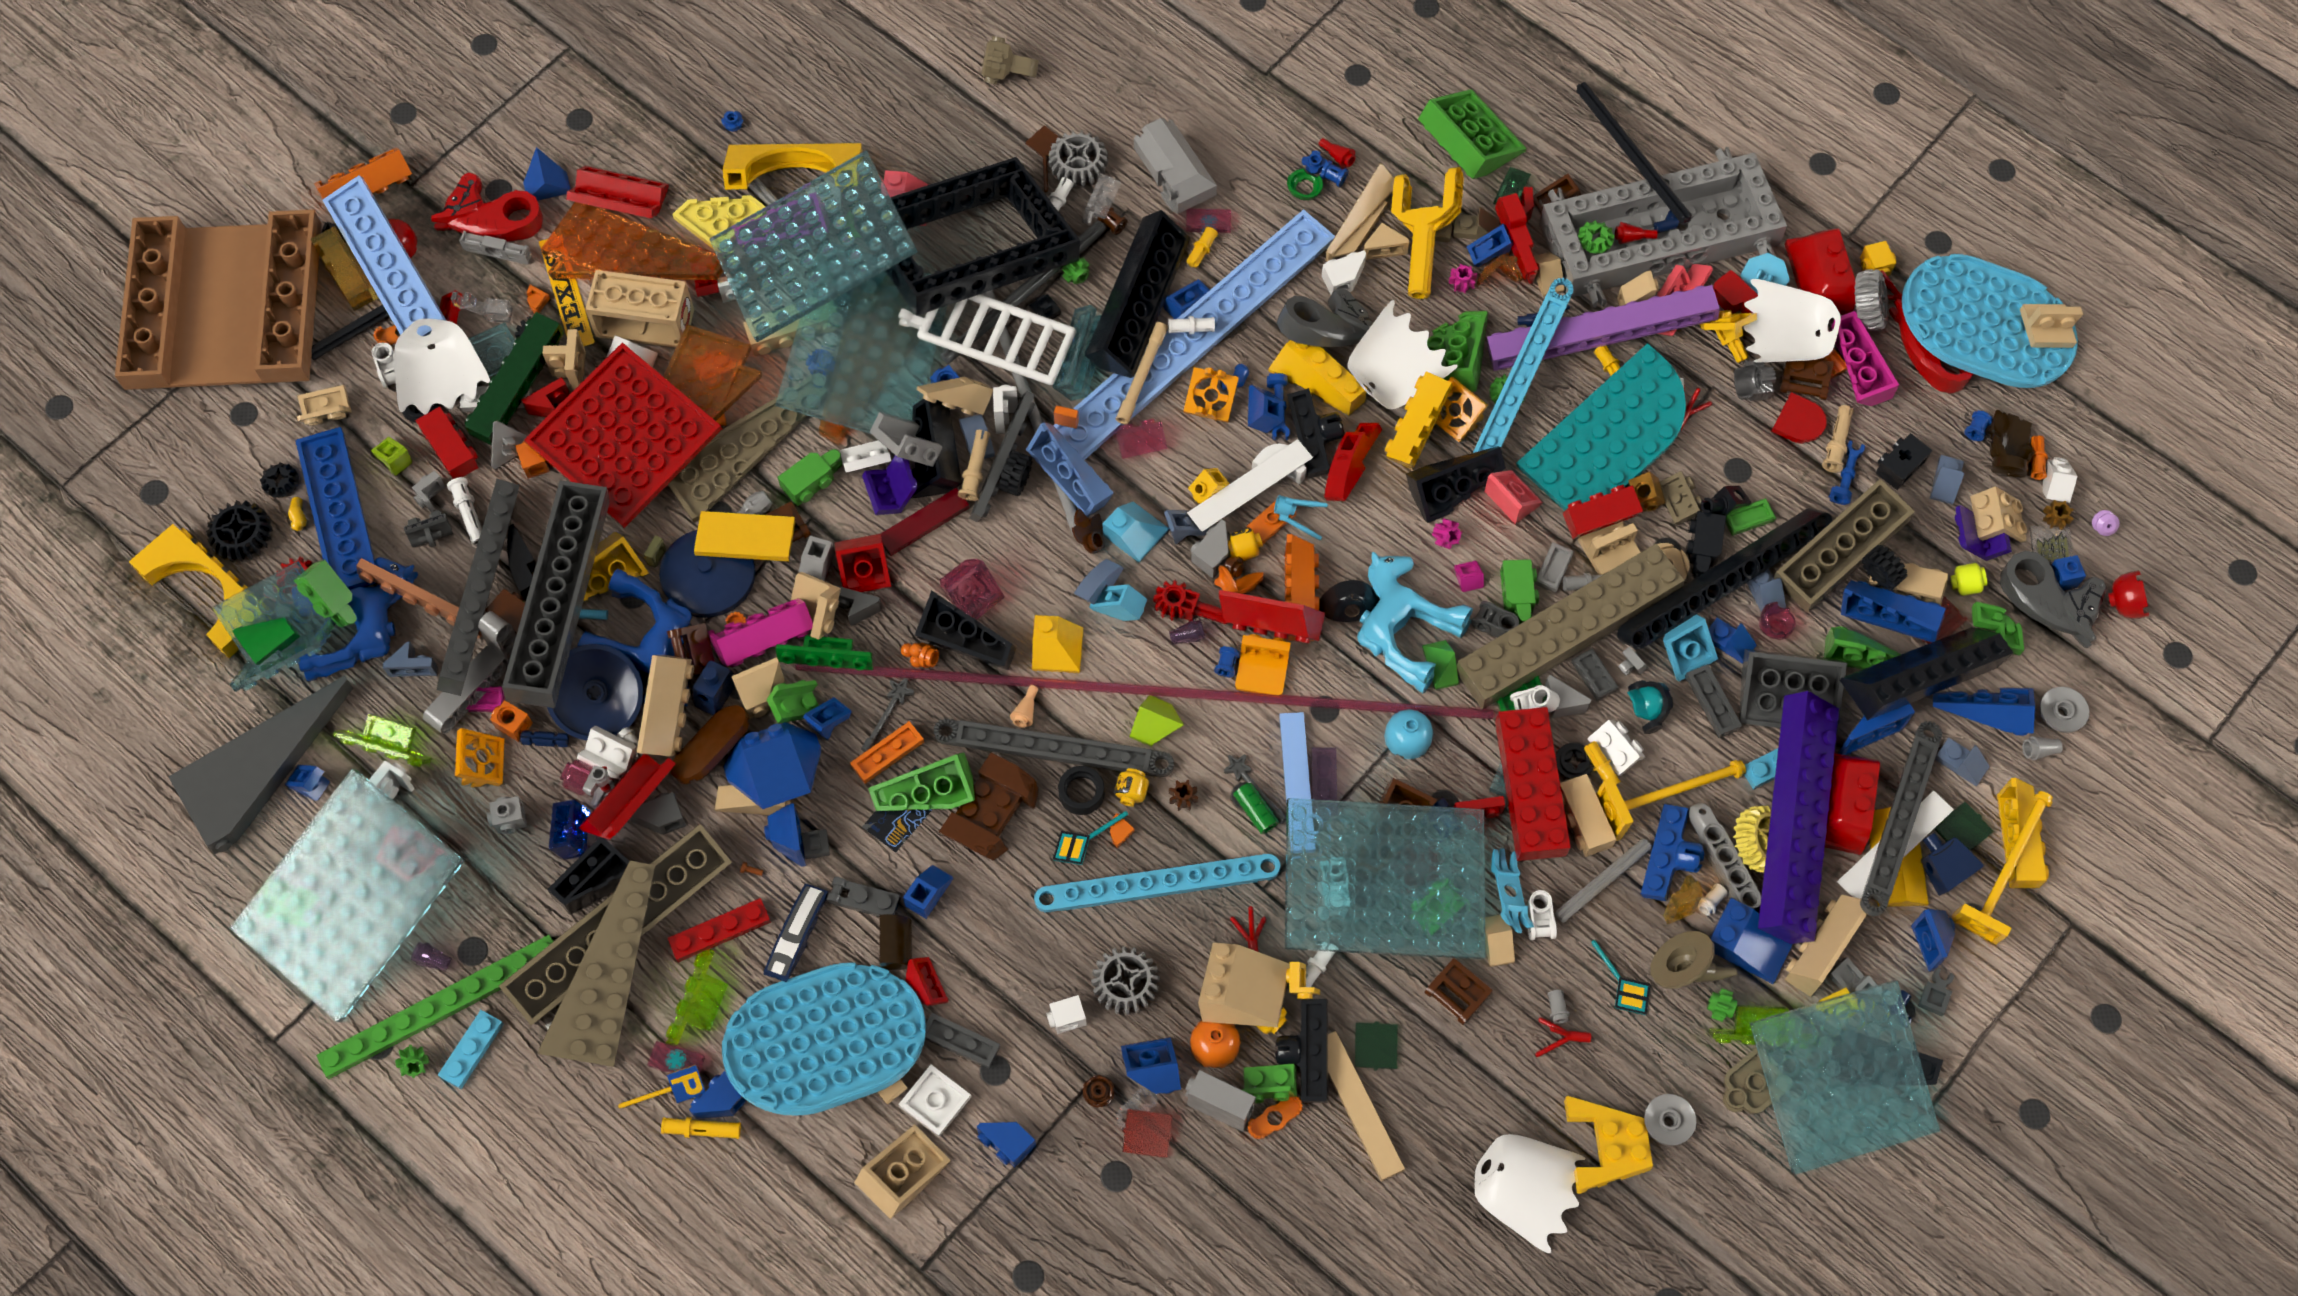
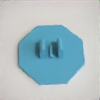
M1770 253L1750 258L1740 275L1741 279L1757 294L1758 291L1751 284V279L1765 280L1787 286L1790 280L1785 261Z

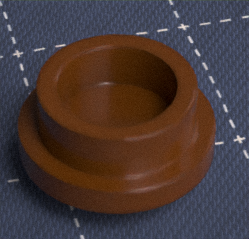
M1231 556L1224 564V567L1228 569L1233 579L1239 577L1244 570L1243 559L1240 557Z

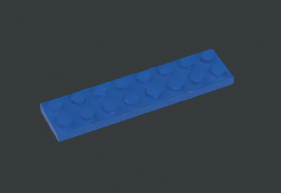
M334 428L295 440L323 560L327 561L349 590L377 584L375 582H365L357 574L356 565L361 558L374 565L375 558L342 428Z

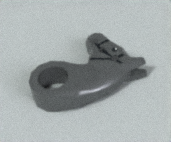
M1341 288L1335 290L1328 300L1331 311L1305 296L1289 298L1278 316L1277 325L1288 339L1296 343L1317 347H1343L1359 343L1373 322L1369 320L1368 312L1356 301L1348 290Z
M2030 551L2014 554L2000 573V586L2003 592L2016 607L2031 618L2052 629L2071 634L2084 648L2090 647L2092 645L2091 642L2096 640V636L2091 628L2099 615L2107 587L2105 582L2100 578L2090 577L2084 582L2082 587L2064 592L2055 577L2053 568L2046 558L2039 553ZM2025 569L2032 572L2036 576L2038 584L2033 586L2022 583L2017 578L2015 570Z

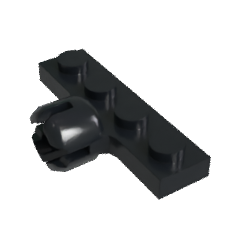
M1309 388L1287 394L1298 440L1313 457L1305 463L1308 478L1328 474L1330 466L1325 445L1328 442L1342 439L1345 435L1339 413L1332 412L1321 416L1317 415Z
M1301 999V1032L1298 1035L1279 1036L1275 1044V1047H1278V1051L1275 1052L1276 1061L1279 1065L1294 1064L1301 1068L1302 1103H1328V1000Z

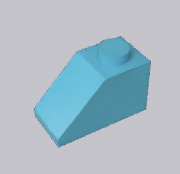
M1129 584L1104 587L1095 604H1090L1089 608L1122 621L1139 620L1148 599Z

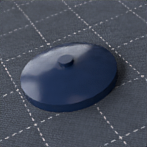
M697 530L691 531L671 544L662 558L659 577L664 594L667 599L672 598L677 605L688 608L691 616L710 618L726 614L738 607L751 592L755 581L754 560L695 556L694 546Z
M585 644L570 650L555 708L547 707L549 714L563 731L581 740H588L590 729L594 726H598L617 736L622 729L630 727L642 708L644 685L641 674L634 662L626 654L614 647L604 644Z

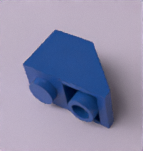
M1250 385L1248 427L1268 433L1283 422V401L1270 391Z
M930 866L916 877L904 895L905 907L927 919L954 878L936 866Z
M724 1071L721 1075H716L710 1081L709 1088L703 1095L699 1094L695 1097L689 1111L696 1119L734 1116L747 1100L735 1090Z
M1017 1122L979 1123L976 1126L979 1133L977 1138L987 1148L991 1145L997 1151L995 1155L1004 1165L1010 1163L1015 1168L1036 1146L1035 1139Z

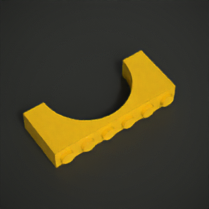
M862 144L729 145L723 166L725 190L748 189L750 183L760 175L773 170L791 167L812 168L823 171L833 177L837 188H859L863 167Z
M172 524L133 557L129 563L152 586L169 575L184 571L203 572L217 578L223 587L224 603L217 622L206 635L221 652L230 658L242 648L233 630L273 620L268 614L270 608L261 599L258 601L253 599L252 597L255 594L246 585L239 586L237 584L239 579L230 570L224 572L221 569L224 567L223 564L215 556L210 559L206 555L208 550L200 542L194 544L191 541L192 535L185 528L179 530Z

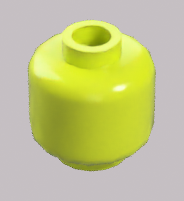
M1977 563L1956 566L1954 575L1950 576L1952 589H1957L1962 596L1981 593L1984 586L1988 585L1985 569Z

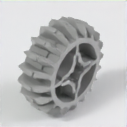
M1082 130L1079 134H1075L1074 131H1072L1071 135L1064 133L1063 139L1057 137L1056 143H1052L1051 151L1049 152V167L1052 169L1053 175H1057L1058 181L1065 177V181L1067 178L1074 183V187L1078 183H1081L1084 187L1085 182L1093 184L1094 179L1100 180L1101 174L1105 173L1108 165V152L1098 136L1092 138L1091 132L1087 135H1084ZM1092 154L1095 157V160L1093 162L1090 161V156ZM1064 155L1067 157L1065 163L1061 160Z
M1868 269L1859 272L1854 286L1857 317L1861 320L1867 331L1884 329L1888 322L1889 299L1883 274L1878 269Z
M1123 946L1122 953L1119 954L1114 948L1112 949V957L1105 953L1103 955L1105 962L1100 960L1096 962L1099 969H1093L1092 971L1096 978L1092 979L1091 983L1093 986H1097L1093 989L1094 995H1100L1098 998L1100 1004L1106 1002L1105 1008L1107 1010L1111 1009L1114 1005L1116 1014H1119L1121 1008H1124L1125 1015H1129V1008H1133L1135 1013H1138L1139 1004L1147 1008V1000L1154 1001L1155 995L1152 992H1158L1159 986L1155 983L1160 982V977L1154 975L1158 972L1157 966H1151L1153 963L1152 958L1144 960L1146 956L1144 951L1137 956L1135 947L1131 949V953H1127L1126 947ZM1127 963L1135 965L1141 970H1130L1125 966V964ZM1116 966L1117 975L1111 978L1110 982L1105 983L1107 973ZM1122 972L1124 977H1127V980L1130 978L1129 988L1127 984H1124V981L1122 982ZM1146 978L1145 987L1139 994L1135 995L1134 986ZM1110 991H1113V993L1117 991L1123 992L1127 998L1115 996Z

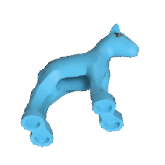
M1372 552V562L1368 568L1367 576L1380 600L1371 612L1366 610L1361 616L1360 623L1363 625L1357 634V640L1360 645L1370 649L1374 656L1382 653L1385 658V665L1396 671L1405 682L1414 685L1416 690L1423 694L1433 681L1436 664L1429 661L1414 662L1404 656L1396 646L1394 634L1406 625L1410 617H1416L1427 621L1443 631L1462 638L1471 624V619L1469 618L1473 608L1464 604L1444 608L1429 602L1416 591L1399 584L1396 580L1412 570L1414 562L1411 557H1381Z

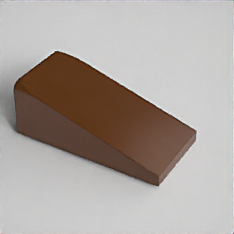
M1569 174L1564 175L1533 195L1534 204L1540 213H1542L1543 206L1539 203V200L1543 204L1552 203L1548 196V192L1552 189L1557 195L1558 188H1561L1565 199L1581 195L1580 189Z

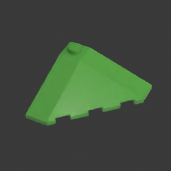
M1465 311L1458 315L1459 321L1449 326L1448 323H1444L1432 330L1433 336L1427 340V346L1430 350H1446L1441 362L1442 366L1458 365L1453 372L1443 379L1448 381L1450 377H1454L1471 392L1477 391L1480 379L1488 311Z

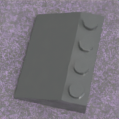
M1745 649L1741 676L1740 723L1781 728L1784 696L1809 691L1838 707L1840 718L1844 689L1840 679L1846 675L1847 663L1835 659Z

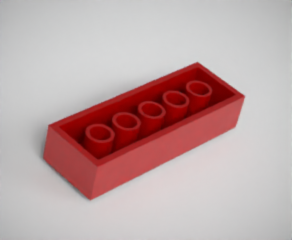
M1548 708L1499 711L1495 720L1516 859L1517 861L1566 857L1571 847Z

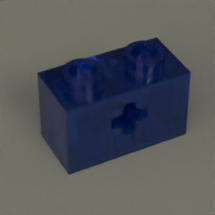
M575 799L553 803L549 850L564 860L578 858L583 855L587 850L588 833L582 831L579 827L590 815V810Z

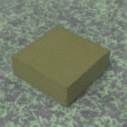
M656 535L644 553L647 564L654 568L657 567L667 550L663 539Z

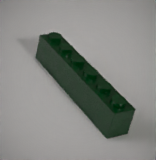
M535 312L532 318L527 320L524 332L514 341L513 349L509 356H505L502 360L499 372L491 378L487 391L479 397L477 407L473 413L467 416L464 427L469 435L492 446L493 422L499 421L505 425L509 423L521 404V400L524 399L546 363L542 354L543 346H557L563 336L564 331L560 323Z

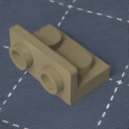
M1679 471L1660 481L1665 504L1677 526L1695 517L1698 511L1703 512L1701 509L1702 498L1700 495H1695L1693 489L1696 488V485L1690 475L1686 477L1682 471Z

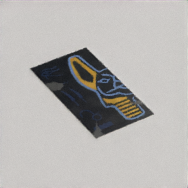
M915 765L910 772L919 768ZM933 809L875 811L862 828L896 853Z

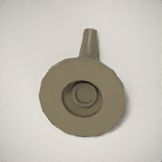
M1687 931L1674 936L1660 947L1651 962L1650 974L1657 985L1666 989H1677L1695 982L1723 980L1737 975L1736 967L1716 966L1711 963L1715 951L1714 943L1710 937L1700 931Z

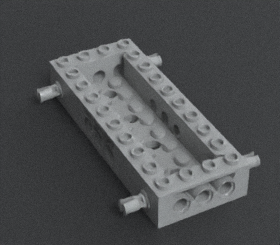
M1726 147L1724 152L1719 148L1715 152L1719 160L1718 162L1662 175L1661 177L1692 214L1691 221L1683 224L1686 230L1676 228L1658 233L1657 239H1644L1625 244H1619L1614 236L1611 248L1599 254L1590 253L1581 246L1578 232L1580 227H1583L1586 222L1592 223L1595 220L1597 223L1605 222L1608 228L1612 227L1613 235L1616 226H1619L1620 222L1643 228V230H1654V223L1665 220L1670 209L1646 179L1568 199L1564 198L1561 188H1558L1557 195L1553 189L1550 190L1548 196L1552 203L1543 205L1539 226L1549 251L1561 259L1563 278L1571 281L1573 285L1572 297L1588 293L1592 306L1596 308L1598 301L1601 306L1607 302L1602 292L1603 289L1626 284L1646 271L1651 270L1653 277L1671 273L1675 265H1682L1687 269L1691 268L1693 264L1703 265L1758 251L1760 255L1770 253L1776 256L1772 247L1780 245L1787 224L1756 154L1751 153L1732 158L1729 147ZM1717 214H1725L1727 215L1728 219H1719ZM1596 232V234L1593 235L1592 241L1600 237V232ZM1564 286L1565 291H1566V293H1567V292H1568V288H1567L1566 286Z

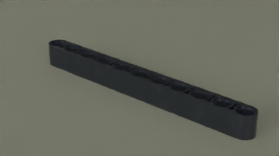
M1814 508L1805 509L1622 624L1617 632L1618 640L1635 649L1644 648L1804 547L1833 521L1832 516L1827 512Z

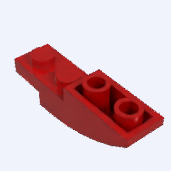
M1360 423L1354 432L1345 433L1335 452L1328 473L1324 496L1326 501H1345L1366 469L1362 461L1382 431L1379 423Z

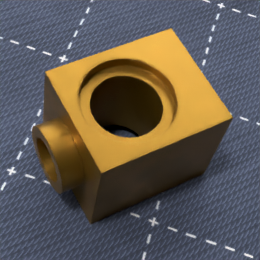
M1650 471L1628 480L1630 486L1633 485L1644 512L1654 511L1665 503L1659 478ZM1651 490L1650 494L1645 497L1646 492Z

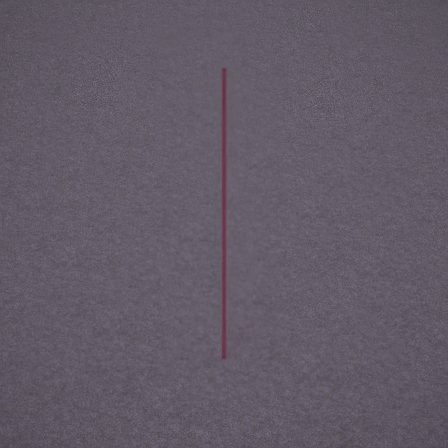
M796 664L797 671L1025 687L1034 685L1039 688L1395 713L1401 710L1412 709L1424 715L1493 719V710L877 666H874L873 670H856L852 668Z

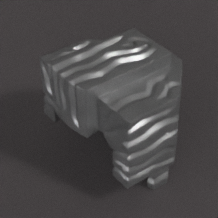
M1749 360L1745 361L1742 368L1734 369V385L1737 397L1740 400L1758 401L1771 399L1774 393L1773 385L1776 381L1773 366L1766 367L1764 362Z

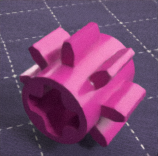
M1460 264L1457 269H1451L1448 283L1453 284L1454 291L1466 293L1469 287L1471 289L1475 288L1477 273L1472 272V266L1468 267Z
M1443 518L1442 523L1435 524L1432 536L1436 539L1435 544L1447 549H1451L1454 544H1459L1462 534L1458 529L1459 523Z

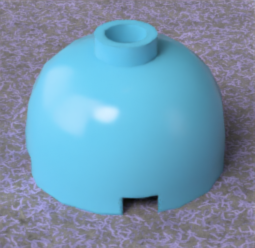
M1407 709L1397 712L1386 724L1384 734L1386 746L1391 753L1403 756L1404 759L1419 758L1428 751L1432 744L1433 729L1431 722L1426 715L1417 710Z

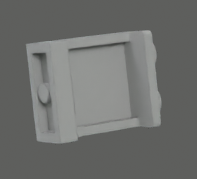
M880 411L870 430V433L897 457L928 466H934L942 450V446L938 443L915 437L919 429V425L916 422Z

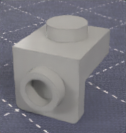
M435 470L423 476L412 487L416 494L413 497L422 509L426 506L430 512L435 509L429 499L445 488L441 477Z

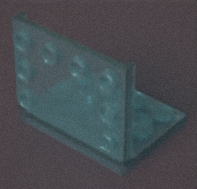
M299 561L212 608L247 660L230 682L234 692L242 688L244 691H247L257 685V680L265 677V679H269L279 673V668L285 665L287 668H290L300 662L299 658L305 654H308L310 657L322 650L321 646L327 642L326 639L331 636L330 633L335 627L336 622L334 623L330 617L324 618L317 614L311 601L299 592L298 585L293 581L305 571ZM282 617L287 618L301 637L282 652L276 651L260 665L254 663L233 633L235 628Z

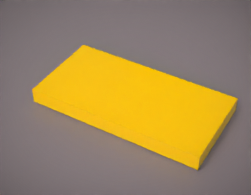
M701 511L694 554L695 556L789 562L795 517Z

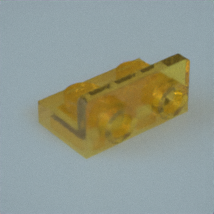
M1692 875L1686 876L1680 891L1671 895L1663 914L1667 924L1695 913L1702 898L1703 890L1697 880L1694 881Z

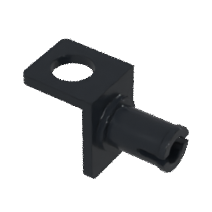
M1724 486L1713 498H1704L1701 501V509L1705 513L1727 516L1736 506H1749L1752 502L1740 486ZM1734 492L1738 493L1742 497V500L1739 499Z

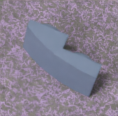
M981 414L959 419L960 428L966 439V447L970 456L976 430H982L981 439H983L984 431H988ZM990 437L984 459L995 457Z
M1105 559L1088 573L1074 594L1094 605L1105 585L1113 586L1124 568Z

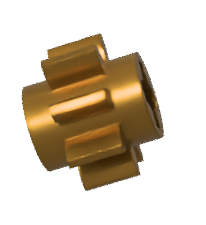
M2053 500L2050 506L2046 505L2043 509V512L2047 514L2043 521L2047 522L2050 529L2059 527L2060 530H2063L2066 524H2070L2074 518L2069 515L2074 509L2070 508L2066 501L2057 503L2056 500Z

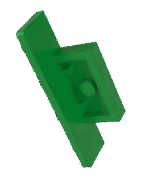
M805 635L803 646L776 645L777 659L785 664L795 663L809 666L852 668L856 670H873L874 667L871 652L853 651V639L822 637L818 640Z

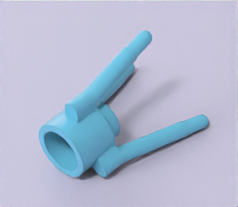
M1278 495L1274 506V513L1279 514V520L1285 521L1308 535L1321 540L1322 537L1288 516L1294 515L1296 506L1328 507V504Z

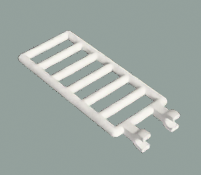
M982 294L956 302L941 337L928 332L938 309L927 312L925 318L916 316L903 308L898 315V318H901L899 325L919 329L917 337L921 340L1047 385L1055 383L1077 332L1072 326ZM967 300L980 303L963 343L960 344L949 340ZM991 307L1002 312L986 348L982 352L971 348L988 308ZM1013 315L1022 318L1023 321L1006 358L1002 359L993 356L992 354L1009 316ZM1033 322L1044 326V329L1027 367L1014 363ZM1056 330L1066 335L1049 374L1035 371L1052 331Z

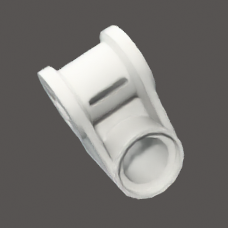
M382 342L373 347L372 356L381 384L384 389H387L389 385L396 383L394 351L388 343Z
M1543 685L1518 691L1510 695V700L1513 701L1515 710L1547 707L1548 712H1552L1557 709L1560 703L1559 695ZM1548 694L1547 700L1542 703L1543 697Z
M1544 890L1535 891L1527 903L1528 917L1534 926L1533 928H1528L1529 939L1535 940L1537 937L1556 939L1557 929L1552 898ZM1533 901H1543L1545 904V908H1537L1534 905Z

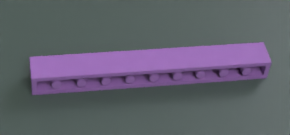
M1697 286L1692 290L1684 292L1675 291L1670 295L1662 297L1653 296L1645 301H1632L1618 307L1610 306L1601 311H1589L1571 318L1563 317L1542 360L1718 320L1720 308L1713 286ZM1519 327L1514 331L1506 333L1497 332L1487 337V349L1493 371L1513 367L1531 327Z

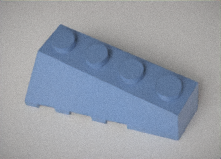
M1046 422L1040 424L1026 451L1070 500L1089 517L1108 503L1113 495V491L1053 425Z

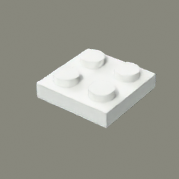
M930 1065L898 1105L932 1133L940 1137L970 1100L971 1094L933 1065Z

